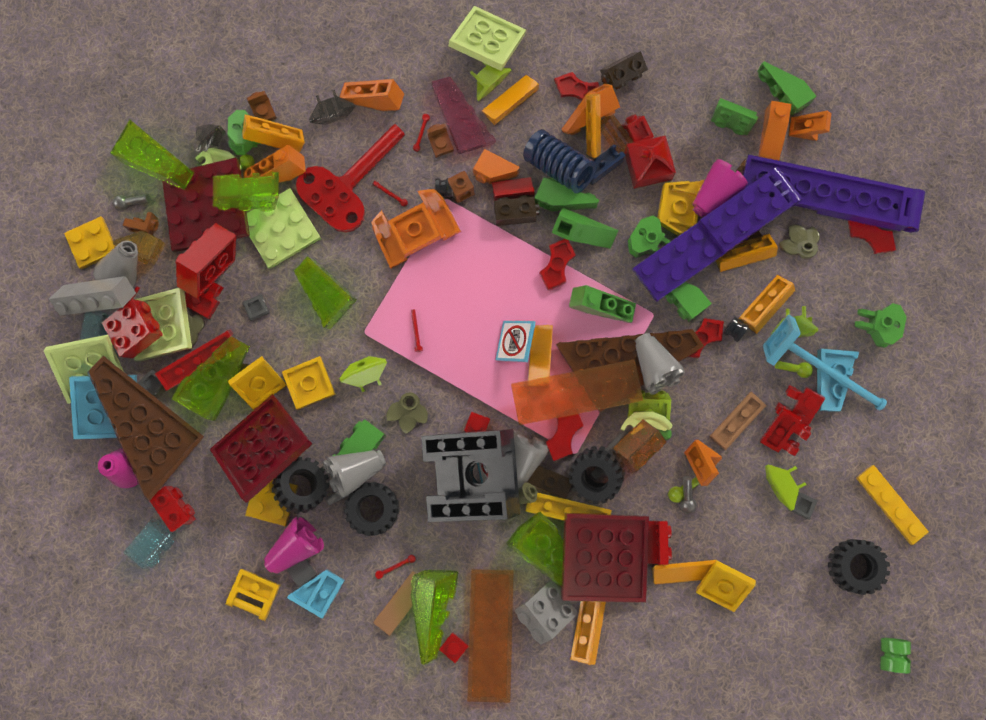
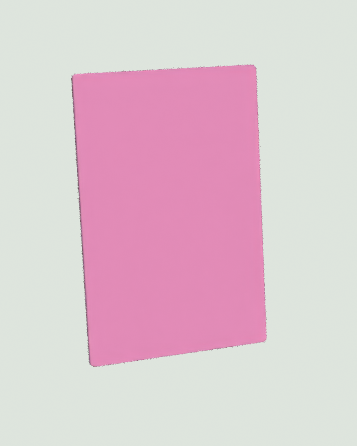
M445 199L461 232L445 241L440 239L409 256L366 327L365 334L548 440L555 435L558 427L556 415L576 407L584 425L575 432L572 438L571 448L573 454H576L596 421L599 411L556 347V344L576 340L644 334L654 317L653 313L636 304L633 321L628 323L587 314L570 308L569 303L573 288L584 285L628 301L631 300L568 265L565 267L567 282L547 291L539 272L548 265L551 258L550 255L451 200ZM413 309L416 312L420 346L423 347L421 352H415L414 349L416 341L411 313ZM503 321H535V325H553L548 388L528 386L530 353L528 362L496 361Z

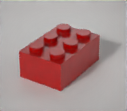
M217 223L210 229L207 228L197 241L191 243L185 253H181L175 261L177 287L198 299L235 261L236 235Z

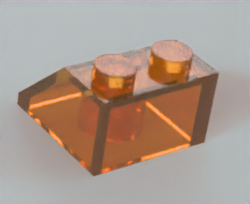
M642 419L613 449L629 471L635 473L667 442L659 430Z

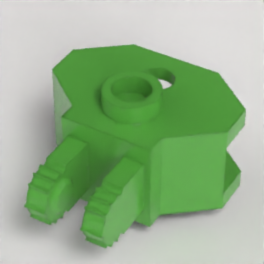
M236 110L228 117V145L236 155H245L253 147H257V144H261L243 139L244 116L249 115L245 110Z
M653 215L640 220L628 239L629 254L635 258L646 254L652 255L659 250V244L665 246L671 242L662 233L660 219Z
M892 303L882 310L875 312L867 309H858L857 315L869 318V323L855 321V327L866 330V333L870 334L876 346L885 348L903 337L907 317L901 305Z

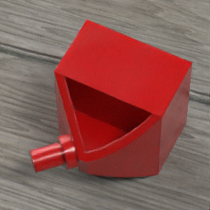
M666 135L626 145L624 154L634 189L673 179L676 170Z

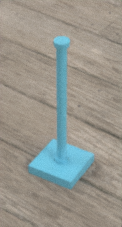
M789 314L763 344L766 360L773 366L787 350H790L874 404L875 408L879 411L887 404V400L884 398H878L796 345L794 341L801 333L796 319Z

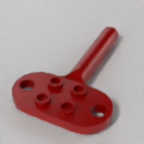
M393 124L340 177L335 176L324 167H308L306 172L297 178L296 188L298 195L303 202L333 229L339 232L354 231L364 221L365 209L360 198L353 192V188L405 136L404 132L396 124ZM311 175L315 177L313 183L306 184L304 182L307 176ZM351 214L357 215V220L354 223L347 222V217Z

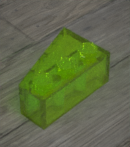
M272 172V176L260 177L259 173H253L252 178H240V174L213 176V207L221 210L239 208L242 211L260 209L263 212L276 209L279 198V172Z
M307 256L294 270L324 328L331 329L357 301L343 285L311 257Z

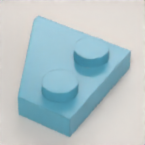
M325 570L288 595L287 598L323 619L345 580L331 571Z

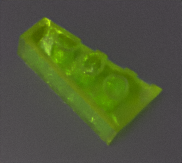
M131 120L128 121L110 152L111 155L123 164L185 190L194 174L185 164Z

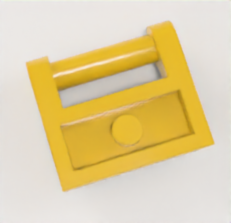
M240 569L225 605L230 607L236 606L259 616L258 619L265 621L280 588V584L245 569ZM238 593L263 602V607L260 608L237 598Z

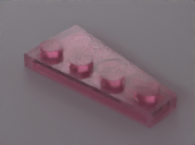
M451 77L432 81V89L458 154L496 143L494 136L490 135L487 131L486 125L483 121L479 120L475 110L466 102L463 93Z

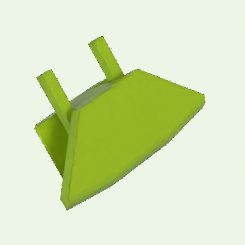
M483 63L486 67L477 75L471 71L470 74L477 80V100L479 101L488 95L512 70L510 68H503L500 71Z
M802 306V315L793 316L801 333L798 338L810 337L818 332V328L812 323V317L806 318V306ZM786 309V317L788 314L790 315V309Z
M368 356L350 364L339 379L342 383L359 387L362 392H365L363 386L377 381L378 385H382L379 378L387 361L383 358Z
M768 464L765 466L766 478L772 490L785 507L790 511L794 510L799 489L806 486L805 482L797 486L790 474L797 467L794 466L785 470Z

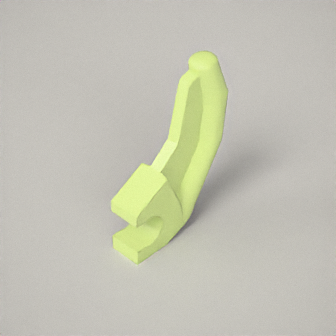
M217 148L206 149L195 157L199 162L206 159L202 165L235 158L229 151Z
M652 411L634 412L624 421L620 430L624 431L626 426L630 425L633 428L630 435L634 436L650 427L666 431L667 429L670 430L673 425L665 416Z

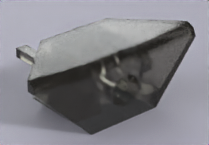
M335 89L332 90L334 95L332 98L320 101L319 95H317L318 103L309 118L310 123L327 125L344 119L355 109V105L338 97Z
M215 124L196 127V140L201 141L196 151H200L203 143L206 145L203 150L204 152H207L208 148H219L226 131L220 125Z

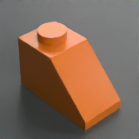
M484 149L473 168V175L477 181L483 184L486 182L492 184V182L517 177L520 167Z

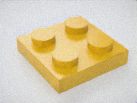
M101 216L64 233L77 265L81 270L99 262L115 247L105 220Z
M263 356L228 380L229 385L253 410L270 395L277 393L286 386L284 380Z
M321 356L282 371L296 410L336 395Z
M272 480L249 501L245 516L287 526L290 513L285 511L286 508L284 506L282 508L279 506L280 502L278 500H274L275 493H272V487L274 486ZM289 483L291 490L296 494L298 485Z
M716 560L697 586L696 593L735 612L755 587L756 580Z

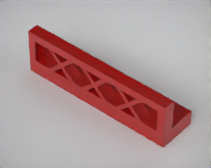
M231 329L227 330L156 372L155 375L165 390L171 389L238 349L239 346L232 336L233 332Z

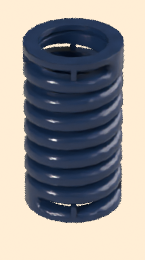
M544 129L538 130L530 137L523 152L525 161L530 162L531 165L560 184L565 185L566 188L571 189L574 193L582 192L592 181L597 166L595 161L586 158L584 154H580L578 150H574L573 147L568 146L554 135H550Z

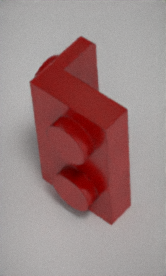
M164 486L151 498L150 503L168 529L174 532L181 526L190 525L196 520L194 517L195 511L191 505L184 503L182 500L183 494L179 488Z
M649 521L648 564L669 565V560L672 559V549L668 547V538H671L672 530L671 526L668 525V521Z

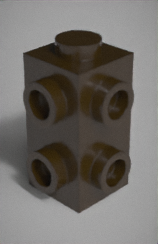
M641 51L633 52L602 68L600 72L603 84H610L617 90L626 86V81L630 79L634 81L643 76L642 73L648 70Z
M528 195L519 196L518 199L502 197L494 201L496 226L536 222V217L540 215L539 203L535 204V198Z

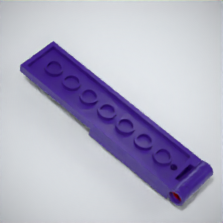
M749 154L746 158L743 176L748 182L746 187L774 168L779 167L803 198L795 205L797 207L816 210V214L896 231L903 230L910 233L919 231L926 193L924 190Z
M776 167L633 267L632 271L653 299L658 302L795 206L803 198L779 167Z

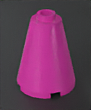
M720 159L713 163L692 203L693 211L698 216L708 215L747 186L746 178L738 170L736 173L731 170L732 165Z
M122 448L103 456L99 460V472L119 488H132L138 485Z
M295 517L265 556V568L271 573H280L320 553L324 548V543L321 537L317 539L313 532L317 531L314 526L302 517L299 519Z

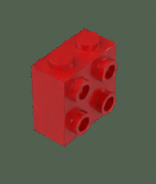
M131 299L123 308H119L102 322L119 357L133 359L163 336L159 323L150 312V306L144 301Z

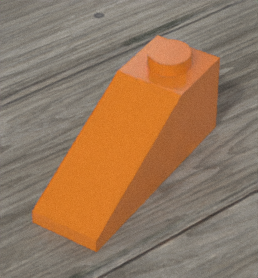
M394 79L346 82L343 85L339 100L380 111H394L400 109L404 93Z
M771 101L766 108L758 157L779 161L789 123L791 104Z

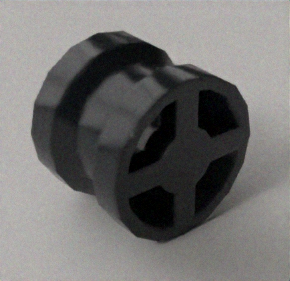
M435 178V190L441 196L452 198V189L448 183V178L446 180Z
M734 317L725 329L724 334L732 336L734 341L738 342L747 331L749 325L746 323L742 324L737 317Z

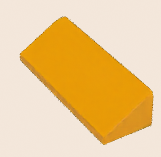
M525 75L485 107L482 112L496 125L538 91L539 84Z
M586 94V154L592 158H597L601 154L600 94Z
M250 115L244 116L243 139L280 149L290 145L296 151L301 152L305 143L302 129Z
M770 234L763 235L762 241L732 249L716 260L719 271L723 272L777 256L778 246Z
M776 275L739 319L749 325V328L757 334L795 292L794 283Z
M535 325L530 348L529 387H549L553 325Z
M716 560L655 565L652 568L653 583L666 584L702 580Z
M580 601L570 660L595 665L606 602Z

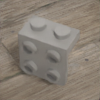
M549 581L532 598L514 610L518 615L519 621L525 624L531 632L533 639L539 642L540 645L552 640L577 615V610L570 601L561 600V590L554 581Z

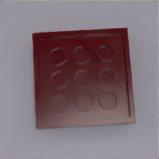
M236 157L162 175L171 251L188 250L191 243L197 241L207 228L210 229L215 223L234 233L236 239L250 236L240 163Z
M272 394L211 447L210 451L241 499L247 503L312 445V442L278 398Z
M565 513L561 600L646 603L649 516Z

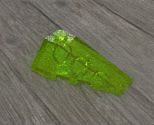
M232 336L228 338L212 353L213 355L197 366V369L190 376H186L181 381L171 399L201 417L215 421L232 389L228 380L239 373L250 346Z
M538 512L521 524L506 544L562 588L563 540L558 533L559 530L556 525L541 512Z
M424 570L413 575L411 581V600L420 660L423 665L437 658L444 635L443 630L440 628L450 614V611H446L449 598L454 599L456 593L457 571Z

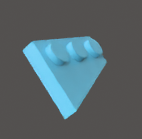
M831 349L817 350L818 359L847 378L852 376L854 371L852 367L855 359L858 358L859 352ZM817 368V393L826 398L818 411L840 412L848 388Z

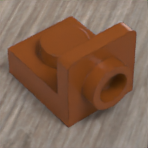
M265 91L255 92L246 98L255 117L268 121L277 119Z
M435 124L427 129V136L435 158L454 152L445 124Z
M465 171L448 178V183L457 204L475 195L474 186Z
M148 212L145 221L136 217L133 220L125 218L123 226L130 232L152 237L154 231L158 229L159 221L152 212Z

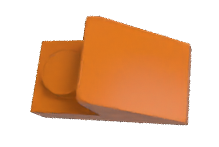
M827 110L791 117L789 136L817 141L818 134L829 132L832 113Z
M695 440L684 453L700 485L708 486L719 474L716 465L722 457L701 441Z

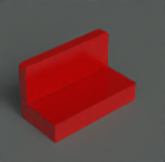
M531 177L492 182L494 201L502 197L518 199L522 195L534 197L535 190Z

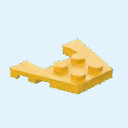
M704 180L669 182L662 186L657 216L662 227L679 236L697 224L698 215L693 211L692 203Z

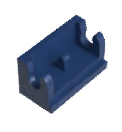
M615 144L593 160L596 162L597 167L595 175L590 182L592 186L623 163L625 154L623 152L618 153Z

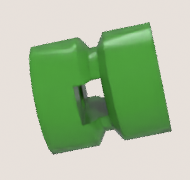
M881 638V651L884 652V655L880 657V669L895 673H911V660L907 658L911 654V641Z

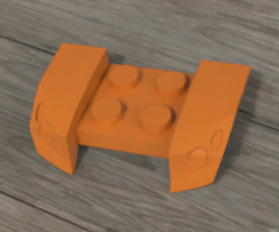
M435 189L417 191L423 203L391 220H388L382 210L372 220L373 232L390 269L407 261L409 255L440 239L445 241L461 232L447 203Z

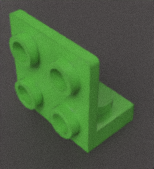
M720 98L711 121L720 128L727 127L732 129L735 134L748 135L758 116H756L757 112Z

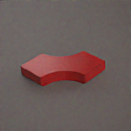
M573 72L554 78L561 98L570 96L582 101L589 91L599 87L598 82L588 83L581 81Z
M848 220L851 238H860L866 241L872 247L874 254L896 251L893 231H885L876 226Z
M567 239L549 245L550 261L539 272L547 291L567 282L565 267L571 259L576 257Z
M703 318L700 328L695 333L704 346L688 357L699 358L702 349L707 344L721 342L724 321Z
M576 407L556 415L558 422L556 433L545 442L553 461L573 454L571 448L572 438L575 432L584 426Z

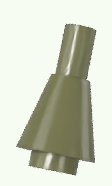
M524 483L518 489L520 504L533 503L537 500V490L530 483Z

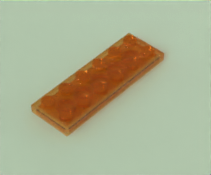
M635 360L511 384L519 425L643 401Z
M471 569L467 702L510 703L514 570Z

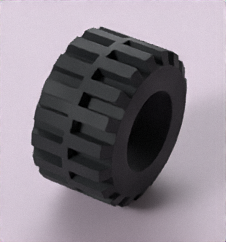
M592 446L590 450L586 448L577 456L569 471V476H571L569 483L573 484L571 488L573 492H578L577 497L580 499L581 497L586 498L585 502L587 503L592 500L593 504H598L599 501L603 504L607 503L608 499L612 500L618 494L625 476L623 461L619 462L620 457L618 454L614 456L612 454L613 450L605 451L603 446L600 449H597V446ZM590 466L602 468L607 473L608 481L605 483L593 482L588 477L586 468Z
M298 457L273 479L272 493H275L274 500H278L280 502L279 506L286 508L285 511L289 513L294 511V514H299L300 512L307 513L317 507L328 492L326 490L329 488V483L326 480L329 477L328 474L324 475L325 468L323 466L321 468L317 466L319 462L316 460L313 463L310 462L311 458L307 457L303 460L302 457ZM301 475L309 480L311 493L308 496L296 495L291 490L289 479L292 476Z
M376 482L362 484L348 495L349 497L344 503L346 504V509H344V513L347 516L345 518L346 521L350 523V527L355 529L357 533L364 534L365 536L383 534L391 529L398 519L397 515L400 510L398 509L399 501L396 499L395 493L389 487ZM370 496L378 497L384 505L382 517L374 522L365 520L360 512L361 503Z
M849 539L840 542V546H835L832 549L835 553H830L828 557L832 559V563L828 562V567H832V571L828 572L830 576L834 577L833 582L839 584V588L847 590V592L860 595L875 593L874 590H881V584H886L888 581L885 579L886 575L890 576V571H887V567H890V562L885 561L887 555L881 552L882 548L866 540ZM857 554H861L867 562V571L860 579H856L850 570L851 560Z

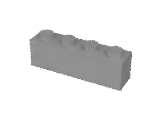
M122 276L63 285L49 300L61 316L123 308L136 292L127 277Z

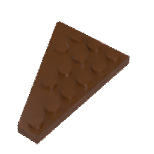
M693 329L650 333L678 362L704 346ZM643 334L576 340L556 344V347L599 413L644 385L635 342Z
M102 356L88 371V375L145 499L150 501L204 436L105 356Z

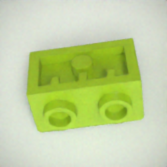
M635 390L627 395L629 400L628 417L634 412L652 411L665 416L670 421L671 398L665 391L661 390L651 395L643 390Z

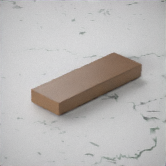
M749 392L709 437L723 450H726L767 405L753 392Z
M412 571L373 623L390 636L428 587L429 583Z

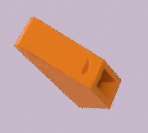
M605 83L587 93L600 94L601 117L611 116L615 113L616 109L620 108L614 89L610 84ZM586 96L563 126L562 131L564 133L574 135L581 131L580 128L586 126Z
M286 145L244 170V187L249 188L279 183L296 178L306 172L304 156L290 145Z

